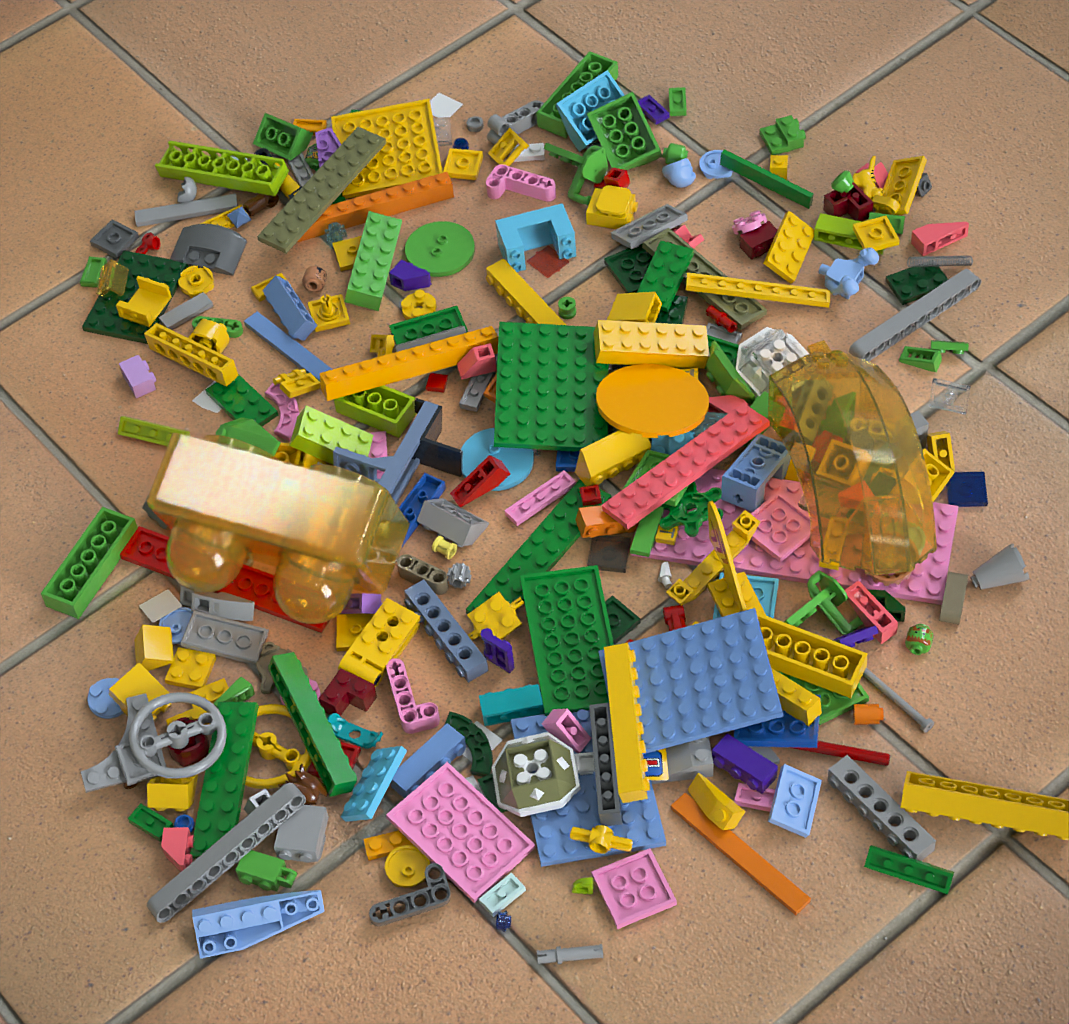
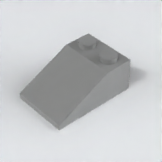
M709 737L666 748L669 779L651 780L652 784L689 780L694 779L697 773L702 774L704 777H712L713 759Z

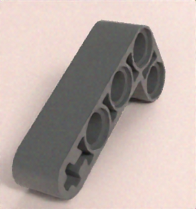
M431 863L426 867L425 880L427 888L373 905L369 911L372 924L378 927L447 905L451 898L450 888L442 866L437 863ZM432 870H437L440 872V877L431 879L428 874ZM443 890L447 896L445 899L439 900L435 897V893ZM423 897L426 899V904L419 907L415 905V899ZM400 903L405 905L406 909L404 912L396 913L394 911L395 905ZM387 907H390L391 917L386 913L388 912ZM376 911L385 913L382 915V919L378 920V917H374L376 916Z

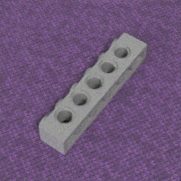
M848 755L828 769L829 784L834 789L837 788L842 793L844 799L857 808L861 816L867 817L871 821L872 826L878 832L881 831L886 836L888 842L892 846H896L902 855L922 861L935 850L936 840L903 808H900L901 806ZM862 795H867L868 798H863V797H861V796H862ZM881 809L883 812H877L876 810ZM905 838H911L913 841H907Z

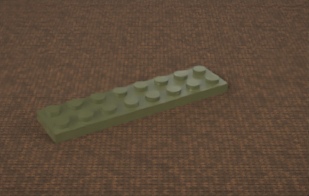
M670 228L646 240L642 246L652 256H654L660 240L694 249ZM694 249V255L682 281L686 284L687 272L720 277L727 276ZM696 292L720 312H725L728 318L737 323V328L740 330L762 318L767 313V309L753 298Z

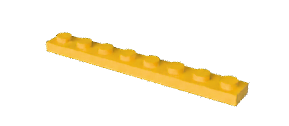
M688 272L686 276L685 290L827 308L830 305V290Z

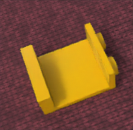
M138 276L139 289L128 303L119 300L116 307L121 318L150 327L172 297L168 285Z

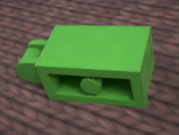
M253 850L242 857L236 867L238 879L242 883L257 885L265 891L273 890L277 892L280 886L291 888L297 877V872L287 868L284 860Z

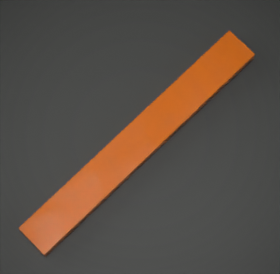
M686 792L671 805L672 811L793 914L797 915L811 902V898L731 830H722L712 822L697 802Z

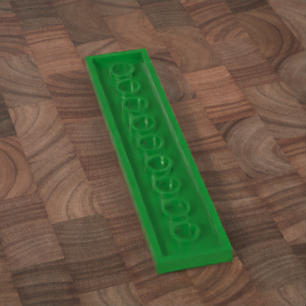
M579 479L466 608V614H469L498 592L510 604L519 597L523 600L520 575L551 571L581 536L576 523L578 509L602 505L612 498L611 494L599 489L602 504L583 506L579 487H586V485Z

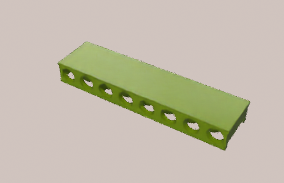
M170 140L168 142L169 147L160 163L155 164L160 177L183 181L184 177H190L195 183L276 196L289 172L284 159ZM202 151L208 152L210 156L204 154ZM231 156H235V157H237L239 160H235V159H233ZM260 160L265 161L268 165L261 163Z

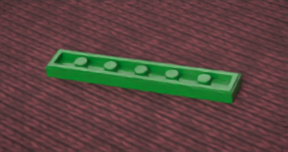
M725 149L722 151L720 165L808 209L812 206L814 196L812 192Z

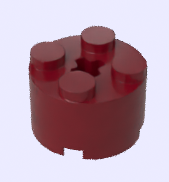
M189 717L175 720L182 721L186 725L195 722V720H191ZM200 733L189 737L188 744L184 748L174 749L170 745L167 748L172 759L179 763L180 766L185 767L205 758L209 753L210 744L207 735Z

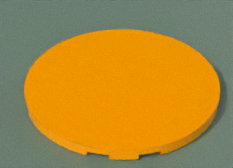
M637 364L620 368L607 375L597 388L596 403L600 415L613 427L628 434L633 432L642 434V437L658 438V436L668 435L669 437L678 436L700 425L708 412L709 396L703 384L683 370L660 364Z

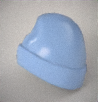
M687 158L662 168L664 177L667 178L670 184L678 188L691 185L696 178V174L693 172L691 163Z

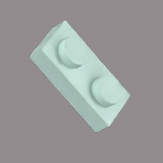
M510 873L480 897L479 903L494 917L525 892L526 888Z

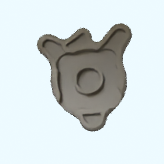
M273 642L263 644L261 657L256 662L259 676L262 678L260 689L263 694H269L275 685L268 670L272 656L292 652L288 648L287 650L280 648V646L275 645ZM302 666L305 675H308L307 669Z

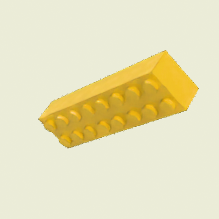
M911 771L906 773L900 808H904L907 812L916 813L921 811L934 817L943 815L948 816L951 820L965 819L973 824L988 823L995 828L1010 827L1017 832L1032 831L1039 836H1047L1049 834L1061 840H1069V799Z

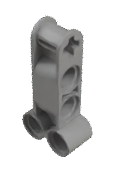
M534 100L503 117L497 114L492 115L487 123L491 129L487 139L495 145L509 128L520 134L537 125L536 112L544 103Z

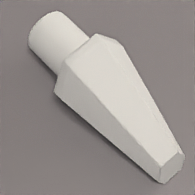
M663 562L658 581L663 583L664 587L668 589L672 586L670 581L672 575L668 562Z

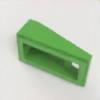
M909 346L904 347L899 358L901 363L932 372L938 371L942 361L940 350Z
M239 677L214 702V705L217 707L218 702L246 701L255 694L252 684Z

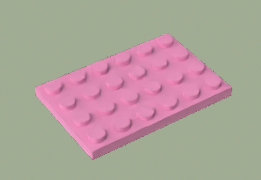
M448 762L386 814V818L432 863L442 866L445 876L473 903L479 900L480 897L535 849V844Z

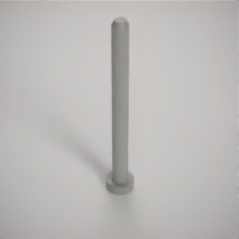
M865 669L863 676L921 725L920 729L924 733L933 727V720L930 718L925 719L869 669Z

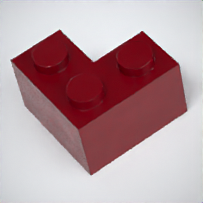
M854 182L852 183L854 185L853 188L847 193L845 191L840 193L834 190L824 195L823 210L828 215L841 217L849 214L853 220L863 222L869 219V213L873 212V201Z
M340 668L318 699L325 713L329 715L336 713L341 716L349 704L367 712L376 700L377 694L373 683Z

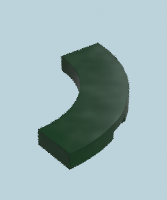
M449 711L445 725L448 723L465 737L466 745L472 755L471 775L484 777L491 774L493 754L485 733L472 723V720Z

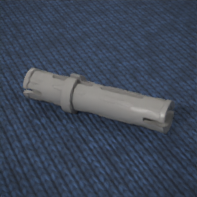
M600 944L562 949L559 946L551 950H537L538 965L544 963L557 962L562 964L565 961L603 958V947Z

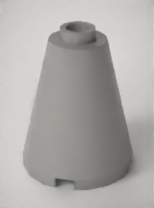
M1013 543L975 569L973 576H971L974 587H979L980 590L1024 582L1030 578L1028 572L1024 574L1023 569L1026 565L1018 549L1014 548Z

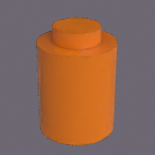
M853 704L854 725L880 724V720H884L883 708H879V704Z

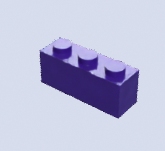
M726 734L712 749L714 765L729 772L733 778L743 781L752 790L763 794L777 778L778 765L729 734Z

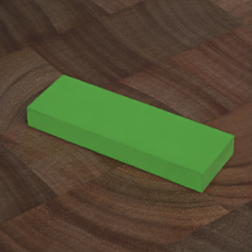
M658 507L639 521L630 548V554L650 556L659 522L664 514V507Z

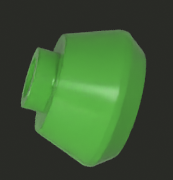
M844 170L831 183L832 189L840 193L844 191L845 193L849 192L854 186L852 184L854 180L850 171Z

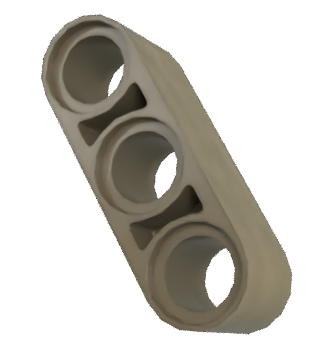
M403 554L398 557L397 566L401 578L413 584L425 580L437 595L445 594L448 591L449 585L445 571L409 554Z
M948 572L939 621L960 624L969 575Z

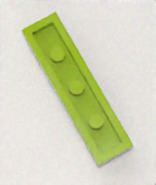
M120 416L119 435L181 450H187L189 431Z

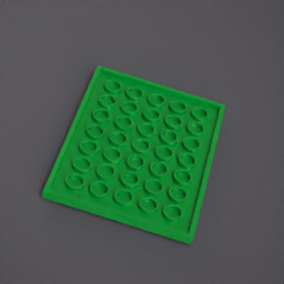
M499 322L494 447L580 451V449L608 436V422L600 415L596 403L597 388L608 375V364L596 363L595 327Z

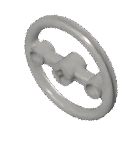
M168 693L149 701L133 718L129 731L131 751L143 768L157 776L175 779L187 778L205 771L219 758L226 743V724L218 708L207 699L191 693ZM177 702L190 703L208 712L201 714L198 721L186 725L182 721H174L168 725L166 733L156 737L145 735L140 740L138 739L139 730L145 718L163 705ZM217 730V740L213 749L203 760L194 765L184 768H167L147 758L153 757L160 748L170 745L174 749H181L188 744L189 737L200 733L210 735Z

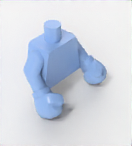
M873 248L861 250L859 252L860 255L856 259L843 260L838 258L831 266L821 264L819 274L825 276V287L830 290L832 295L839 294L849 299L851 295L859 291V283L864 277V266L875 265L879 261V255Z

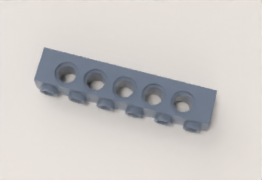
M425 580L404 590V603L409 610L412 609L414 613L420 616L419 623L422 622L426 633L434 637L438 649L444 650L450 664L454 663L456 671L461 678L464 677L469 683L488 672L486 658Z

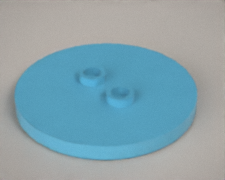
M494 428L485 429L472 435L461 448L463 451L462 475L464 478L489 455L501 460L511 473L498 487L491 491L506 490L520 484L528 477L534 465L533 449L494 447Z

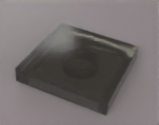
M610 535L592 537L587 566L598 565V570L626 573L631 537Z

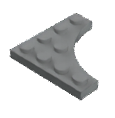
M146 693L126 698L128 720L124 735L118 745L129 742V731L133 718L148 703ZM152 713L141 724L138 739L151 734L158 736ZM115 750L99 764L81 771L86 793L126 782Z

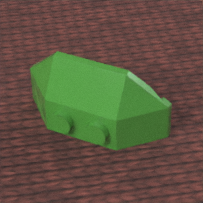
M716 340L712 341L706 364L708 379L711 383L715 382L717 385L716 390L720 396L734 395L752 405L755 400L754 393L722 351Z

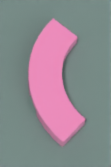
M272 383L266 390L265 396L275 402L281 412L280 421L274 433L276 436L290 442L296 419L299 415L298 404L294 397L289 398L280 389V384L274 385Z

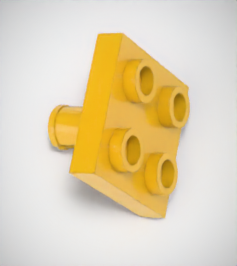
M342 294L335 296L326 295V298L323 295L319 300L308 302L311 317L317 324L315 332L350 324Z

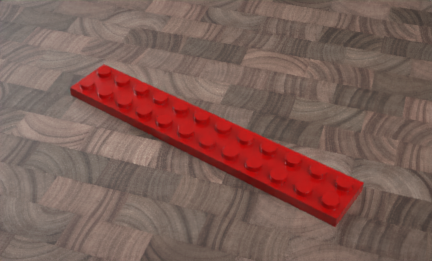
M141 526L137 528L119 554L122 560L217 594L225 592L255 602L254 608L320 633L323 632L339 606V599Z

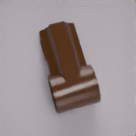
M257 193L255 197L243 204V208L251 217L265 207H274L279 201V196L277 194L276 196Z

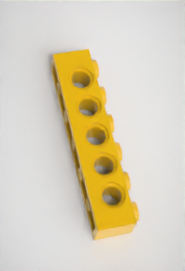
M155 323L144 333L151 350L226 387L239 376L233 359L158 323Z

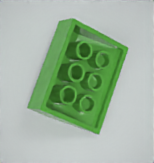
M633 92L587 113L601 146L605 148L606 157L612 168L628 170L646 165L663 156Z

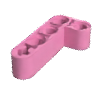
M497 165L486 180L487 195L491 199L500 198L505 190L547 202L556 198L554 180L510 166Z
M397 658L391 659L386 665L403 730L408 734H414L437 727L440 723L437 705L431 702L416 705L403 661Z

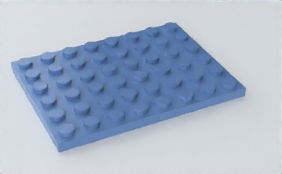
M755 608L628 643L630 649L634 650L636 655V662H633V667H636L638 673V680H635V686L638 685L640 691V698H637V704L640 703L642 709V716H639V722H642L644 728L641 740L645 742L646 753L784 716ZM600 650L598 652L608 694L604 650Z
M582 709L578 712H573L572 715L591 737V740L580 753L593 752L590 710ZM542 714L511 719L514 739L547 732L542 725L547 716ZM595 772L587 775L578 774L581 789L572 796L563 808L530 815L541 867L627 853V851L613 848L604 854L596 853L590 849L589 843L570 838L572 827L592 830L595 826L601 825L598 813ZM649 780L650 790L647 791L648 799L623 803L620 798L622 825L607 826L613 830L614 836L633 840L630 852L666 846V839L651 780Z

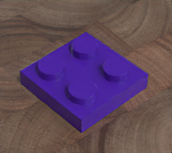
M876 625L864 627L833 639V641L852 648L856 646L854 642L857 644L873 640V635L879 632Z

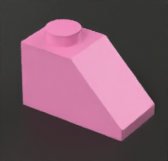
M553 709L542 722L547 732L568 745L576 753H580L591 740V737L568 709Z

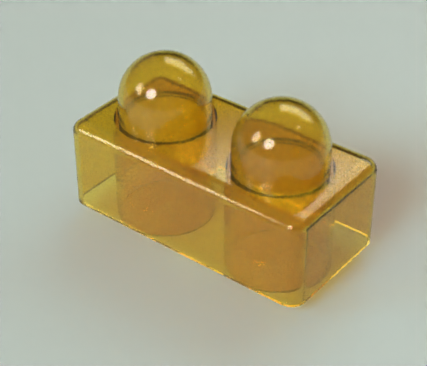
M173 433L147 497L148 507L171 530L166 545L165 557L170 573L179 584L195 592L209 593L221 590L232 583L240 573L245 558L274 566L276 570L273 577V592L279 607L292 619L306 624H320L335 618L348 604L353 589L368 594H383L387 590L410 526L391 497L390 492L382 485L365 476L331 465L314 464L309 469L279 461L273 455L251 444L220 435H206L202 440L180 433Z

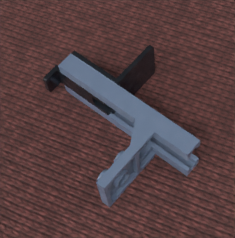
M416 398L414 412L417 413V416L394 456L369 458L336 447L333 451L334 470L338 471L337 476L340 472L341 475L344 473V476L347 475L346 479L349 476L348 481L352 477V480H357L356 484L360 481V484H365V487L368 485V488L370 486L371 489L374 488V498L377 499L378 496H381L374 508V516L386 520L389 519L419 464L458 477L462 476L463 451L436 442L442 432V406ZM377 470L384 472L381 479L377 478Z

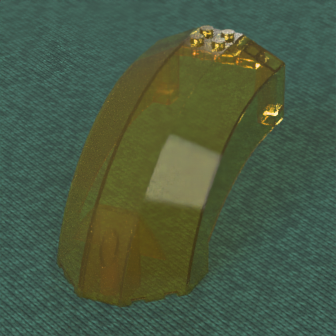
M832 350L830 353L813 352L769 375L768 420L785 445L796 469L810 516V547L819 560L826 564H830L831 561L840 563L839 567L853 571L856 568L864 569L865 574L869 575L910 572L914 570L915 564H921L928 558L929 553H934L937 550L935 519L930 483L920 440L909 409L895 384L878 365L840 350Z

